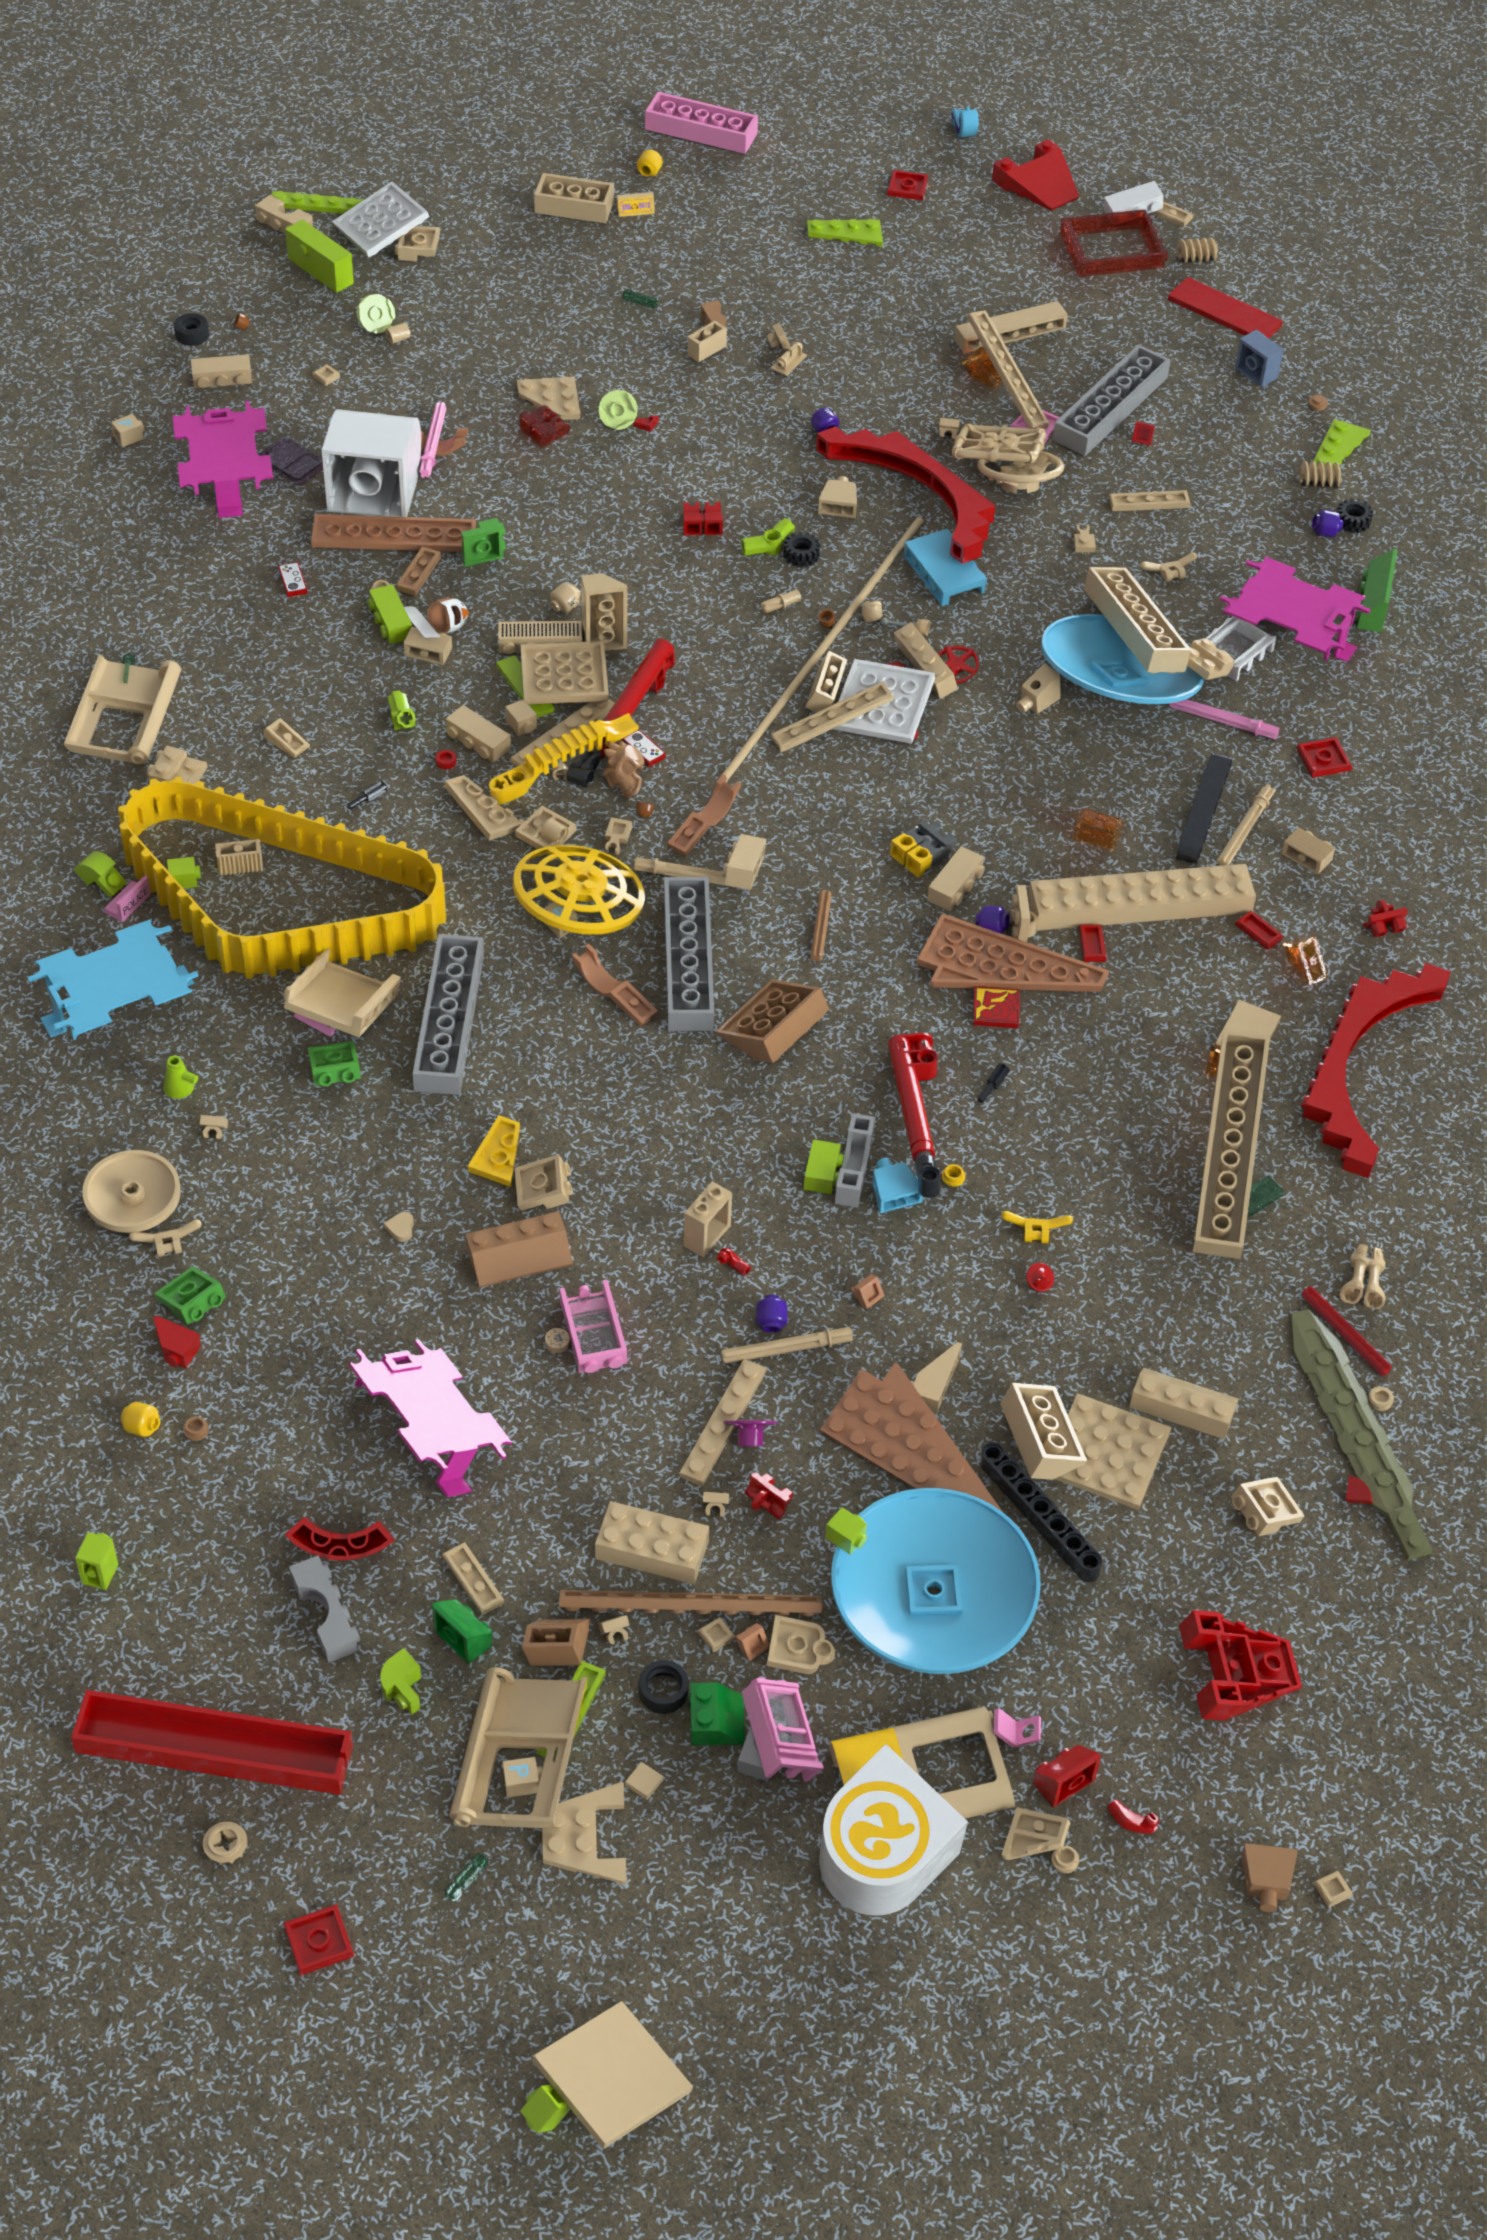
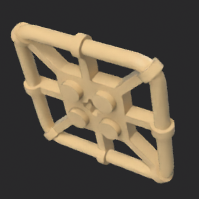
M971 423L965 424L959 435L954 439L955 444L952 448V456L957 459H986L991 462L1001 460L1034 463L1044 448L1046 432L1042 428L1031 429L1008 427V425L999 427L972 425Z

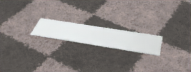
M404 607L411 622L425 638L440 637L416 607Z

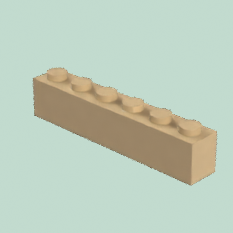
M1055 301L990 317L1005 344L1066 329L1068 314L1060 303ZM970 322L956 326L954 340L963 353L984 349Z

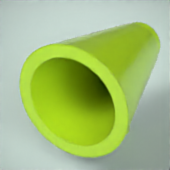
M174 1055L167 1060L163 1090L171 1098H184L192 1093L194 1084L198 1081V1076L188 1072L181 1058Z

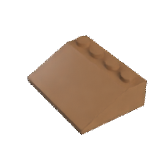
M772 979L717 1029L715 1033L752 1058L774 1063L802 1035L807 1033L809 1028L822 1018L829 1010V1007L820 987Z

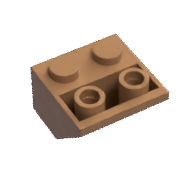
M539 1619L527 1625L522 1648L530 1666L581 1665L590 1619Z

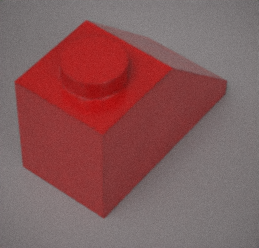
M155 1316L153 1319L164 1360L173 1367L180 1366L186 1369L201 1348L199 1333Z

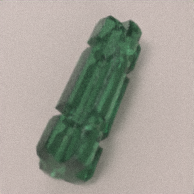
M629 289L623 291L622 298L625 300H631V302L643 306L647 305L650 308H656L658 305L657 298L633 292Z
M131 653L123 655L122 664H125L123 683L126 684L128 683L130 665L135 666L136 658Z
M476 1853L471 1859V1864L467 1863L453 1879L455 1882H451L446 1887L445 1895L451 1901H457L462 1895V1890L466 1891L479 1876L478 1872H482L487 1867L488 1859L483 1854Z

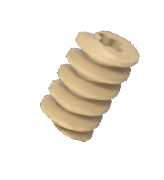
M1209 237L1207 240L1201 238L1200 241L1197 238L1193 239V241L1191 239L1186 241L1180 239L1178 241L1177 257L1179 261L1183 258L1184 263H1187L1190 257L1191 262L1194 263L1195 257H1197L1198 261L1202 262V257H1205V261L1208 262L1210 256H1212L1213 261H1216L1218 248L1215 239Z
M1303 461L1298 475L1299 486L1302 480H1305L1306 486L1309 485L1310 481H1313V486H1316L1318 481H1320L1321 487H1324L1326 481H1328L1329 487H1332L1334 482L1339 487L1341 482L1339 463L1335 462L1332 466L1330 462H1326L1324 466L1323 462H1318L1316 466L1315 461H1311L1308 466V462Z

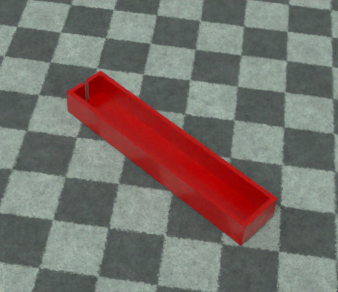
M86 1690L71 1736L75 1753L336 1795H341L346 1768H348L353 1750L351 1731L93 1690Z

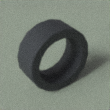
M668 1660L654 1661L647 1665L641 1672L638 1683L640 1701L647 1709L654 1713L668 1714L677 1711L685 1704L688 1698L689 1679L686 1671L681 1665ZM660 1675L671 1676L679 1682V1692L669 1698H658L649 1692V1681Z

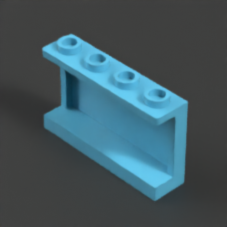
M948 529L906 541L904 547V557L941 606L949 604L950 596L977 588L981 594L985 593V586L987 584L985 574L979 570L974 560L961 564L950 555L951 538L953 535Z

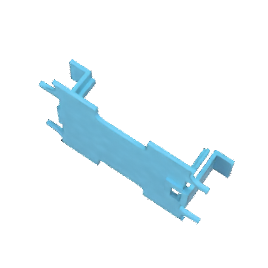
M152 919L115 932L118 943L90 954L76 956L73 949L70 948L35 961L40 970L37 974L29 976L28 980L32 982L43 977L45 979L53 1013L40 1019L49 1036L54 1037L67 1032L66 1027H70L72 1037L76 1040L77 1035L111 1023L112 1020L108 1012L112 1009L145 997L151 998L156 1006L191 993L192 989L188 988V986L193 985L192 979L199 976L197 971L189 974L184 965L176 967L165 945L161 946L156 938L158 935L172 931L171 926L155 928L151 924ZM64 986L70 998L61 1000L57 991L60 990V987ZM62 1008H65L69 1015V1018L64 1020Z

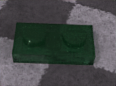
M1269 1175L1251 1186L1247 1218L1283 1196L1284 1190Z

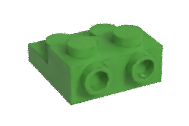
M497 518L478 522V528L461 532L462 562L465 567L503 558V550L506 549L503 539L505 528L503 523H499Z
M354 1041L308 1048L314 1086H329L336 1082L351 1083L356 1079H361Z
M194 1266L154 1293L157 1301L170 1308L174 1317L187 1325L193 1321H199L206 1311L220 1306L223 1299L226 1298L220 1282Z

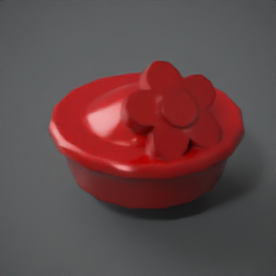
M1034 1263L1031 1265L1026 1274L1029 1287L1038 1292H1046L1051 1289L1055 1279L1051 1268L1044 1263Z

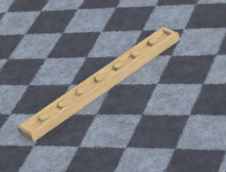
M986 310L969 313L968 321L1027 426L1031 429L1048 428L1050 423Z

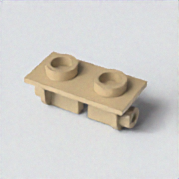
M794 342L788 351L777 358L771 370L788 376L807 357V354L802 353V344Z

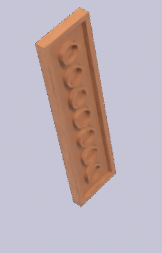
M315 514L311 546L318 548L419 551L421 547H426L440 552H462L461 532L476 529V519Z

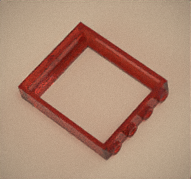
M1146 209L1061 218L1060 235L1079 277L1164 268L1165 261L1168 260L1167 250H1164L1162 240L1159 239L1157 229L1154 228L1152 218L1148 216ZM1139 229L1150 253L1087 260L1076 235Z

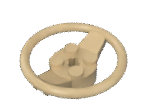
M1043 451L1039 453L1034 463L1025 464V462L1015 461L1011 466H1002L1001 472L991 470L985 466L990 460L979 459L977 463L978 470L982 474L989 477L991 481L996 480L997 483H1001L1003 490L1017 493V489H1027V493L1034 492L1039 489L1040 482L1056 478L1064 471V463L1060 458ZM1053 463L1056 466L1054 470L1043 473L1049 464Z

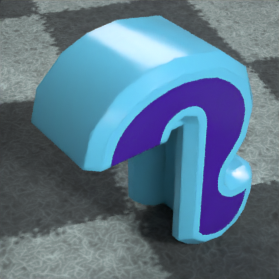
M965 107L964 110L953 108L951 111V121L955 126L958 137H974L977 134L979 124L977 110H970L969 107Z

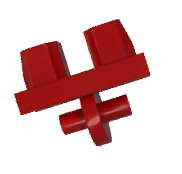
M1379 900L1376 903V908L1371 909L1372 915L1369 916L1368 922L1363 923L1365 929L1370 928L1374 938L1387 934L1386 924L1391 925L1393 933L1402 932L1407 928L1405 917L1408 911L1406 907L1394 910L1392 904L1387 905L1384 900Z
M754 1472L750 1475V1483L744 1492L753 1500L751 1508L759 1511L763 1507L777 1519H781L792 1500L793 1492L787 1488L777 1489L774 1486L775 1481L773 1477L766 1473L760 1476Z

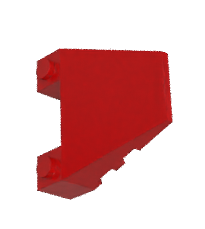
M1050 139L1035 145L1034 160L1018 166L1006 157L993 164V182L1002 189L1013 191L1022 198H1029L1033 203L1051 211L1079 199V194L1062 150Z
M1193 1610L1179 1625L1184 1649L1206 1650L1214 1680H1210L1196 1695L1202 1719L1226 1721L1302 1688L1289 1640L1261 1629L1254 1631L1247 1628L1246 1623L1241 1621L1234 1623L1224 1619L1223 1614L1213 1611Z

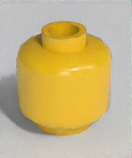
M645 150L636 164L640 174L647 177L656 175L662 167V157L654 150Z
M135 1401L126 1406L122 1411L121 1423L127 1433L148 1437L158 1429L160 1418L158 1410L154 1406Z

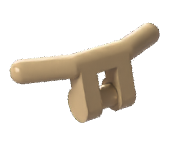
M1192 552L1178 561L1162 564L1143 561L1140 567L1144 570L1160 572L1165 582L1172 581L1174 578L1184 579L1186 572L1183 566L1196 560L1197 554Z
M196 1219L174 1230L158 1233L131 1232L129 1238L137 1242L155 1243L158 1257H163L165 1253L171 1252L178 1254L182 1253L180 1238L199 1229L202 1223ZM166 1241H173V1242H171V1243L163 1244V1242H166Z

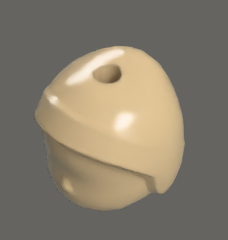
M871 600L862 605V616L867 623L878 621L882 618V604L880 601Z

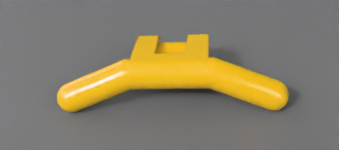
M1004 1211L1001 1214L1003 1220L1024 1227V1242L1038 1240L1041 1243L1048 1244L1049 1229L1069 1225L1073 1222V1218L1070 1215L1053 1219L1024 1218L1009 1211ZM1032 1229H1041V1231H1033Z

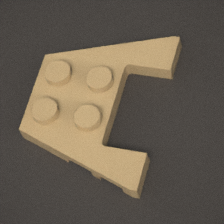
M624 1782L558 1803L553 1826L542 1828L544 1864L573 1872L586 1873L598 1879L604 1878L615 1881L616 1884L626 1885V1858L598 1859L596 1847V1810L624 1809Z

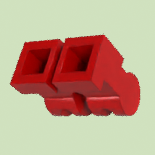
M683 502L684 535H702V527H704L705 535H723L721 503L715 502L714 506H710L709 502H705V508H703V514H701L699 502H695L694 506H690L689 502Z

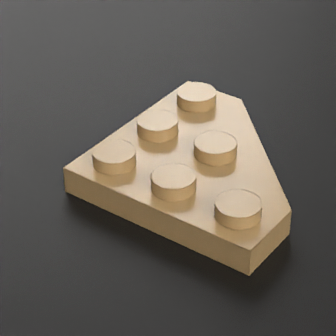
M575 377L517 380L518 396L522 400L532 402L537 408L554 414L560 420L580 419Z

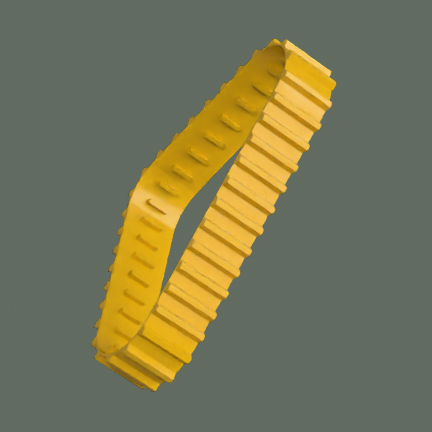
M176 776L172 781L159 782L157 779H151L148 786L140 790L132 789L129 792L130 799L127 804L119 806V827L127 866H133L135 877L138 880L144 876L148 877L150 892H157L158 903L161 906H169L170 917L173 920H181L184 933L192 932L194 944L197 947L205 946L206 958L209 961L217 959L221 963L222 971L226 974L236 971L244 973L246 979H252L255 974L268 973L270 977H275L279 970L291 969L294 973H298L303 966L311 965L317 955H321L326 949H330L328 962L338 961L341 965L347 964L350 958L362 957L365 961H369L372 955L385 953L388 957H392L395 955V951L408 949L412 953L417 951V945L424 941H434L437 938L438 925L446 923L442 867L440 863H432L428 859L426 850L421 849L416 852L408 849L406 842L400 841L396 845L386 842V836L383 835L378 836L376 839L368 837L363 829L351 832L345 829V824L343 823L331 826L325 824V818L323 817L311 820L305 818V813L302 811L291 814L285 812L282 805L271 808L265 806L262 799L251 802L245 800L242 793L231 796L225 794L222 787H217L215 790L207 789L202 781L191 784L183 782L179 776ZM171 819L194 821L253 840L260 839V842L410 886L424 892L429 897L418 906L399 912L256 936L235 935L218 927L142 843L138 836L151 825Z

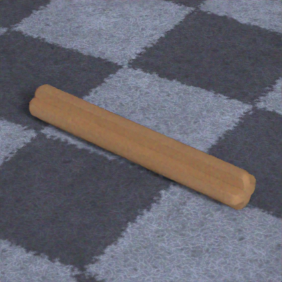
M822 890L819 894L810 957L814 961H821L823 959L832 894L830 891Z

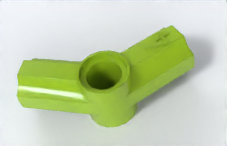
M784 518L773 529L765 531L762 536L741 539L743 555L760 553L768 555L779 554L787 536H791L794 533L795 526L791 520Z
M400 690L393 691L388 696L392 725H394L393 729L400 730L415 727V713H413L412 708H409L406 694L400 692Z

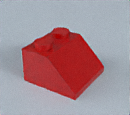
M1076 1745L1072 1749L1066 1748L1057 1755L1056 1759L1050 1763L1047 1761L1043 1762L1036 1768L1033 1784L1053 1808L1095 1781L1101 1755L1081 1745Z

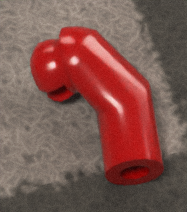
M722 1248L717 1253L719 1263L727 1264L741 1275L745 1276L751 1270V1266L741 1260L731 1249Z

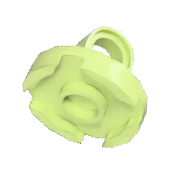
M373 294L361 300L357 308V319L361 327L371 333H383L386 328L391 327L390 325L395 318V310L389 299L379 294Z
M617 389L609 391L603 396L599 405V415L606 426L616 430L625 429L633 424L637 417V403L630 393Z

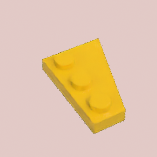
M498 1115L470 1161L468 1172L511 1187L520 1122Z

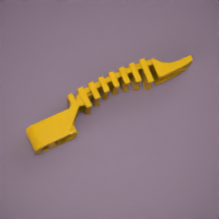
M628 713L612 721H602L599 719L596 722H588L587 726H579L578 730H570V734H562L560 739L555 738L552 740V743L543 744V748L534 749L532 756L529 753L524 755L525 761L522 765L494 777L489 782L490 797L492 796L498 800V804H505L515 800L528 792L540 773L543 772L544 775L549 773L548 764H551L553 768L558 767L557 759L560 758L563 763L567 761V754L572 758L576 756V749L579 754L585 752V747L590 752L593 750V744L597 751L601 750L603 737H605V744L608 746V741L616 742L638 730L639 725L634 722Z

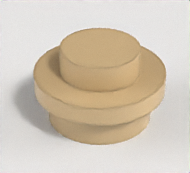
M1063 1846V1848L1054 1850L1051 1862L1057 1871L1071 1873L1078 1867L1079 1856L1072 1847Z

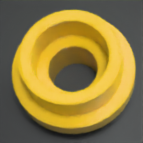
M948 1165L942 1172V1181L951 1187L960 1186L965 1181V1172L959 1165Z

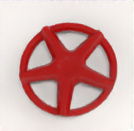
M959 645L945 646L938 653L940 657L945 653L947 654L949 660L944 663L953 672L954 677L962 671L971 673L964 679L956 680V683H962L971 679L978 671L979 658L974 649ZM952 650H963L966 653L956 657ZM970 656H973L975 659V669L965 664V661Z

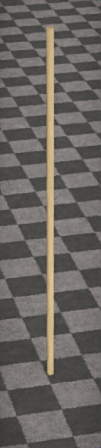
M917 517L723 772L727 777L726 783L903 550L905 542L909 541L923 523L921 517Z

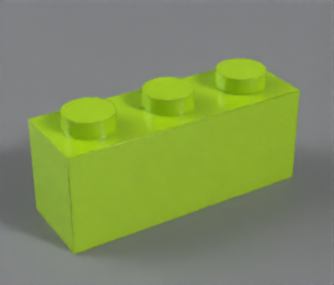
M393 584L369 590L370 599H367L369 610L374 611L375 623L381 625L382 637L387 638L389 644L404 641L411 630L412 623Z

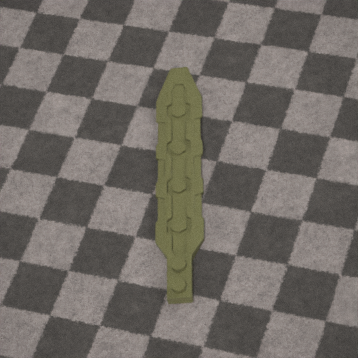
M1309 1309L1291 1313L1293 1352L1303 1373L1308 1376L1318 1397L1317 1402L1323 1414L1327 1415L1335 1431L1342 1453L1347 1456L1357 1478L1366 1483L1372 1494L1373 1504L1369 1505L1388 1519L1407 1560L1430 1555L1432 1548L1412 1510L1413 1487L1404 1469L1400 1467L1389 1445L1390 1441L1383 1427L1379 1425L1369 1405V1399L1363 1387L1359 1385L1339 1339Z

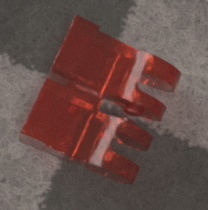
M547 405L539 407L537 411L530 414L527 411L520 413L519 428L526 435L532 437V440L541 448L555 442L556 439L563 438L570 432V425L563 421Z

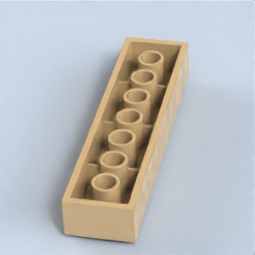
M1089 567L1083 589L1145 670L1153 674L1157 672L1172 674L1185 672L1191 649L1126 568Z

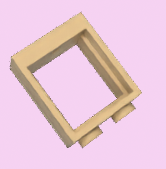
M712 1181L684 1213V1247L702 1257L709 1252L731 1226L732 1192Z

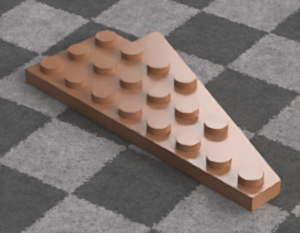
M941 914L917 959V965L935 971L930 981V987L974 989L975 986L1020 990L1101 992L1109 975V970L945 914Z
M894 1363L883 1381L861 1369L820 1431L913 1489L942 1488L955 1490L980 1498L1002 1511L899 1364Z

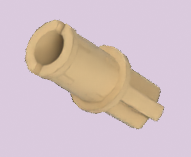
M795 589L785 594H777L775 598L762 602L763 612L769 613L780 608L785 609L788 605L800 602V592Z

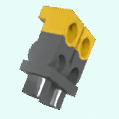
M922 821L919 823V826L913 827L891 840L889 855L900 864L905 865V868L916 877L920 878L927 869L949 857L950 850L955 847L956 837L951 833L945 836L941 835V825L936 821L930 824Z

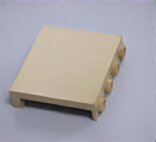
M326 949L321 955H317L315 961L306 967L301 976L298 975L291 986L286 987L283 994L285 999L284 1009L360 1037L396 998L401 977L392 974L384 983L328 962L330 949Z

